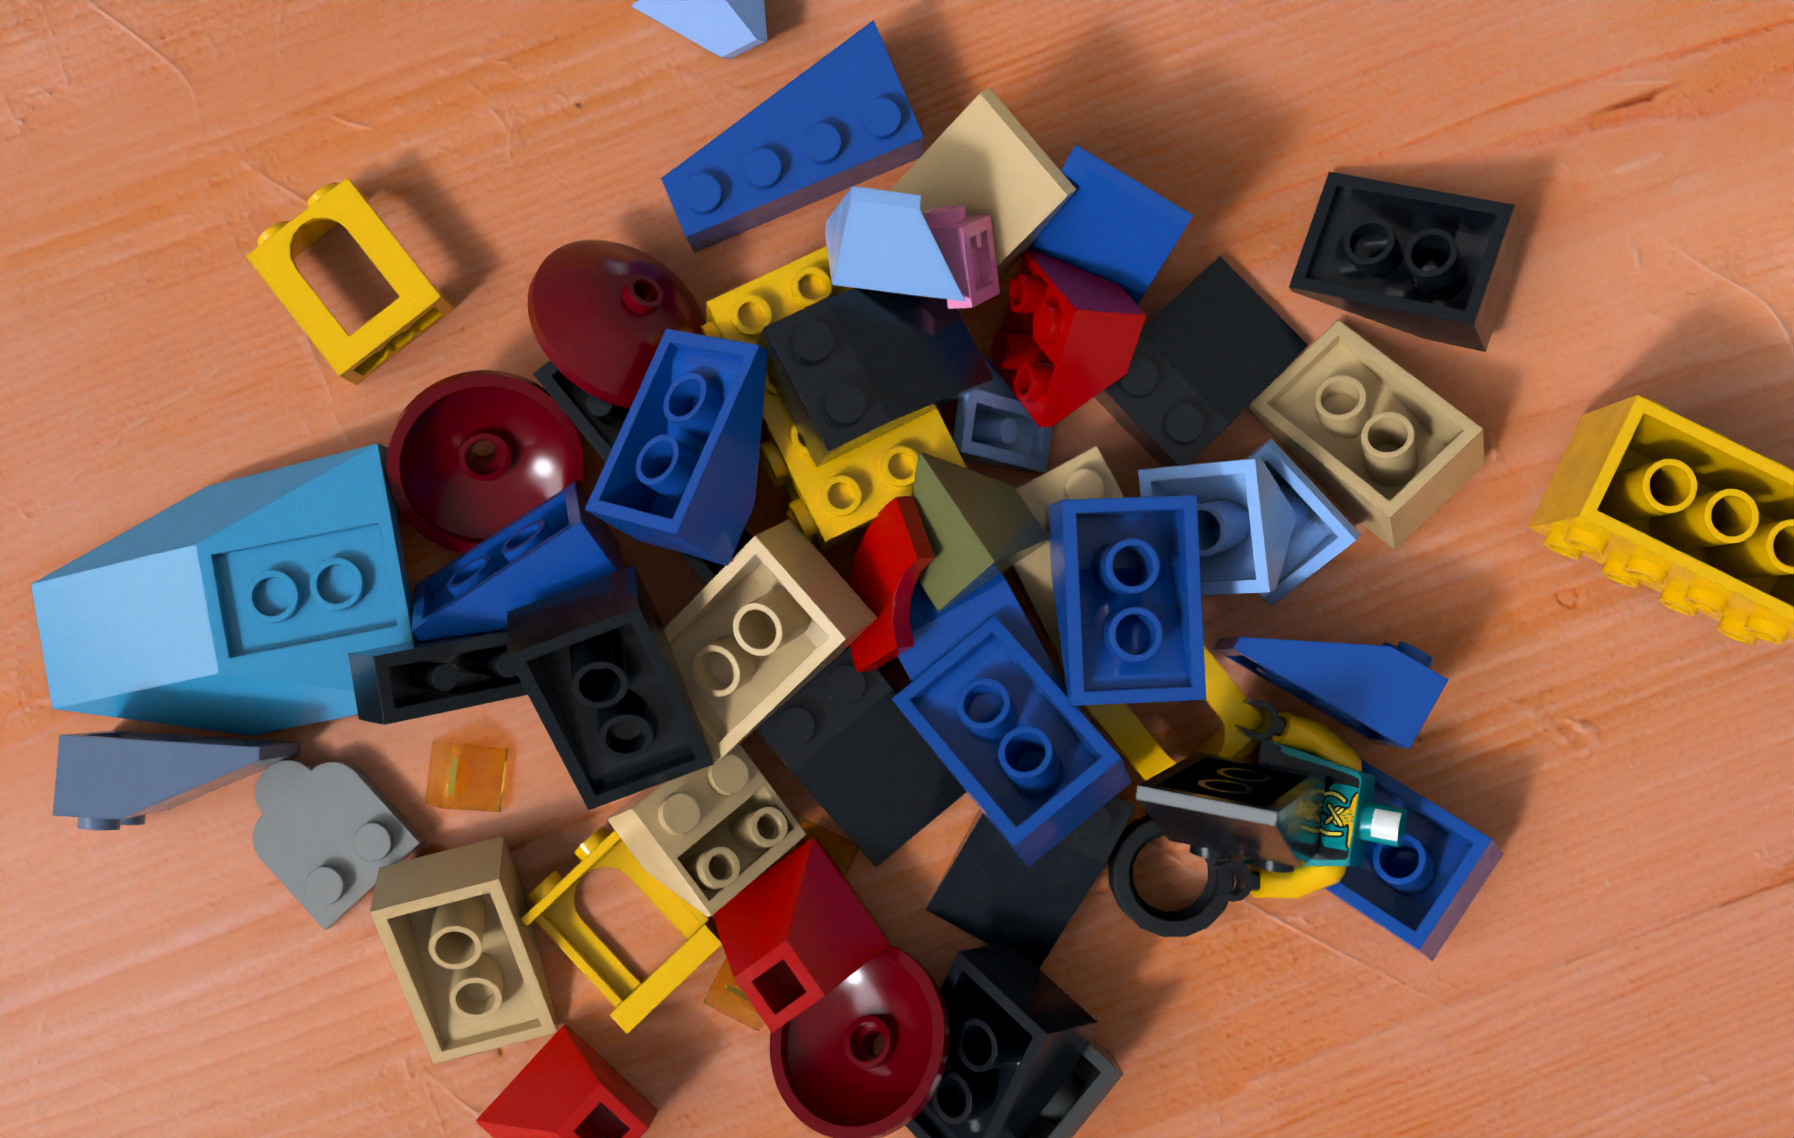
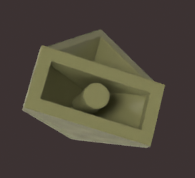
M919 451L912 496L932 548L934 559L920 572L917 581L940 613L1049 542V537L1013 485Z

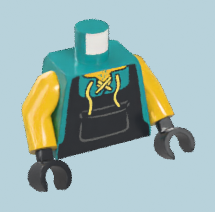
M1249 697L1243 700L1246 704L1259 707L1263 713V720L1255 729H1248L1235 724V728L1239 733L1254 740H1261L1258 763L1327 776L1317 854L1304 866H1295V871L1288 873L1260 869L1254 865L1255 858L1243 856L1242 863L1254 865L1250 870L1240 862H1217L1212 866V869L1232 870L1236 875L1237 882L1236 887L1230 893L1212 892L1216 899L1235 902L1243 900L1249 893L1255 898L1299 899L1339 883L1345 874L1347 866H1361L1366 841L1394 847L1402 845L1407 824V809L1372 802L1375 775L1362 771L1361 758L1355 749L1326 724L1286 711L1278 714L1273 705L1258 698ZM1270 736H1272L1273 741L1264 740L1269 738Z

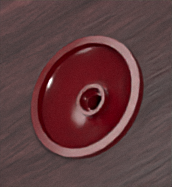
M581 240L561 246L549 254L542 262L529 286L527 306L530 323L538 343L549 360L567 379L585 392L600 400L624 408H631L665 330L671 329L703 335L700 326L706 324L702 311L692 293L675 273L647 253L616 242Z
M492 370L469 371L437 381L419 393L405 407L397 419L389 438L386 457L387 479L392 497L399 511L415 530L437 545L459 553H465L573 482H576L579 488H581L584 472V455L576 426L546 389L527 378L512 373ZM481 441H488L495 445L494 451L486 456L475 454L472 448Z
M888 945L822 999L773 1033L770 1032V1062L776 1086L793 1114L805 1125L820 1134L832 1138H881L889 1135L915 1118L935 1093L943 1076L949 1053V1016L941 990L930 972L909 953ZM882 1034L884 1037V1047L878 1055H875L873 1043L877 1036Z

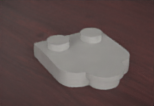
M283 760L268 766L261 773L256 783V802L263 815L258 819L254 827V849L264 864L324 930L333 927L375 888L379 867L404 861L426 841L359 767L350 762H327L312 769L301 761Z

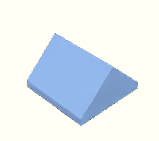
M1271 438L1256 447L1244 459L1262 458L1297 515L1276 590L1259 593L1272 606L1354 543L1361 534Z
M1262 458L1138 470L1141 497L1197 495L1201 596L1262 593L1276 590L1297 515Z

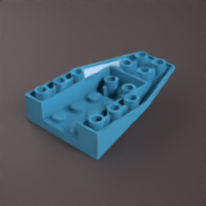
M377 443L207 486L32 583L31 588L52 709L250 736L358 716L348 653L418 640L411 631L413 602L397 515H402V513L399 511L389 488L386 468L387 447Z

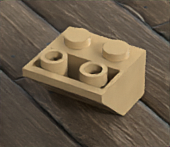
M740 744L720 761L712 754L714 764L641 791L607 818L608 822L647 873L707 917L714 915L807 835Z

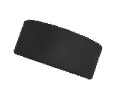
M1146 815L1133 821L1122 832L1108 859L1109 886L1118 906L1141 929L1162 937H1186L1209 927L1226 909L1229 901L1216 899L1212 892L1230 893L1233 891L1234 872L1230 869H1212V866L1220 861L1233 860L1231 856L1227 859L1205 858L1208 869V881L1203 894L1193 905L1179 911H1162L1149 906L1139 896L1133 883V865L1138 853L1148 842L1165 835L1150 816Z

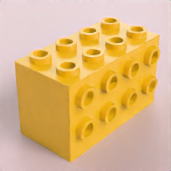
M827 246L707 301V323L700 326L705 336L756 344L764 327L825 298L854 288L832 285ZM766 372L761 428L762 443H760L761 453H759V462L774 489L784 485L792 501L788 503L790 510L786 511L787 518L791 519L821 554L865 533L874 518L878 516V513L895 497L912 496L919 451L967 468L938 409L926 413L816 467Z
M1639 395L1583 414L1528 528L1546 536L1543 545L1553 552L1571 559L1579 560L1581 555H1584L1603 564L1601 574L1614 582L1631 588H1638L1641 583L1662 593L1658 601L1678 613L1696 617L1698 612L1709 616L1719 621L1716 629L1719 633L1740 643L1755 645L1757 640H1764L1773 644L1783 645L1785 639H1794V471L1779 461L1762 456L1731 441L1728 437L1715 430L1694 423L1670 411L1664 405Z

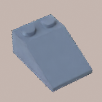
M115 730L59 735L53 816L78 817L77 828L84 830H119L120 825L145 824L146 814L170 810L262 771L273 763L299 755L300 742Z

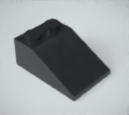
M1329 172L1289 288L1297 294L1423 339L1486 352L1525 233L1516 207L1513 204Z
M1219 256L1142 328L1127 374L1094 398L1162 467L1189 465L1308 344Z
M854 288L825 298L764 327L756 345H760L768 351L766 372L816 467L929 413L994 379L957 308L948 309L947 299Z
M635 565L507 612V656L588 810L714 764L711 751L660 618Z
M849 645L835 660L762 723L757 730L794 776L870 862L877 867L962 797L966 791L892 701V698L898 693L878 669L856 672Z
M1197 752L1137 785L1136 800L1169 841L1190 845V853L1209 859H1227L1230 853L1255 858L1254 865L1260 869L1288 873L1295 871V866H1304L1317 854L1327 776Z
M1114 796L1029 868L979 809L931 897L926 910L989 945L1010 942L1040 969L1106 864L1136 807L1118 796Z
M1010 942L958 951L941 987L950 1025V1045L946 1067L941 1081L927 1105L905 1126L916 1138H1020L1071 1076L1098 1022Z

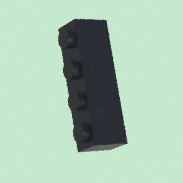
M507 629L424 641L416 640L348 653L359 720L387 725L528 695L507 656Z

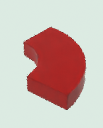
M913 496L895 497L884 506L867 528L855 555L849 586L877 616V619L850 644L857 673L874 671L914 646L909 619L911 599L920 572L934 559V554Z

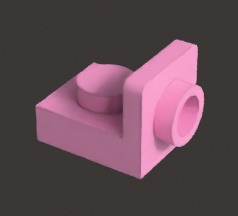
M964 205L942 206L926 210V222L936 242H940L941 253L966 301L947 299L948 309L973 308L1000 294L991 214L966 216Z

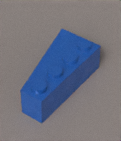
M873 20L663 176L661 180L693 252L696 253L919 159L923 155L924 136Z

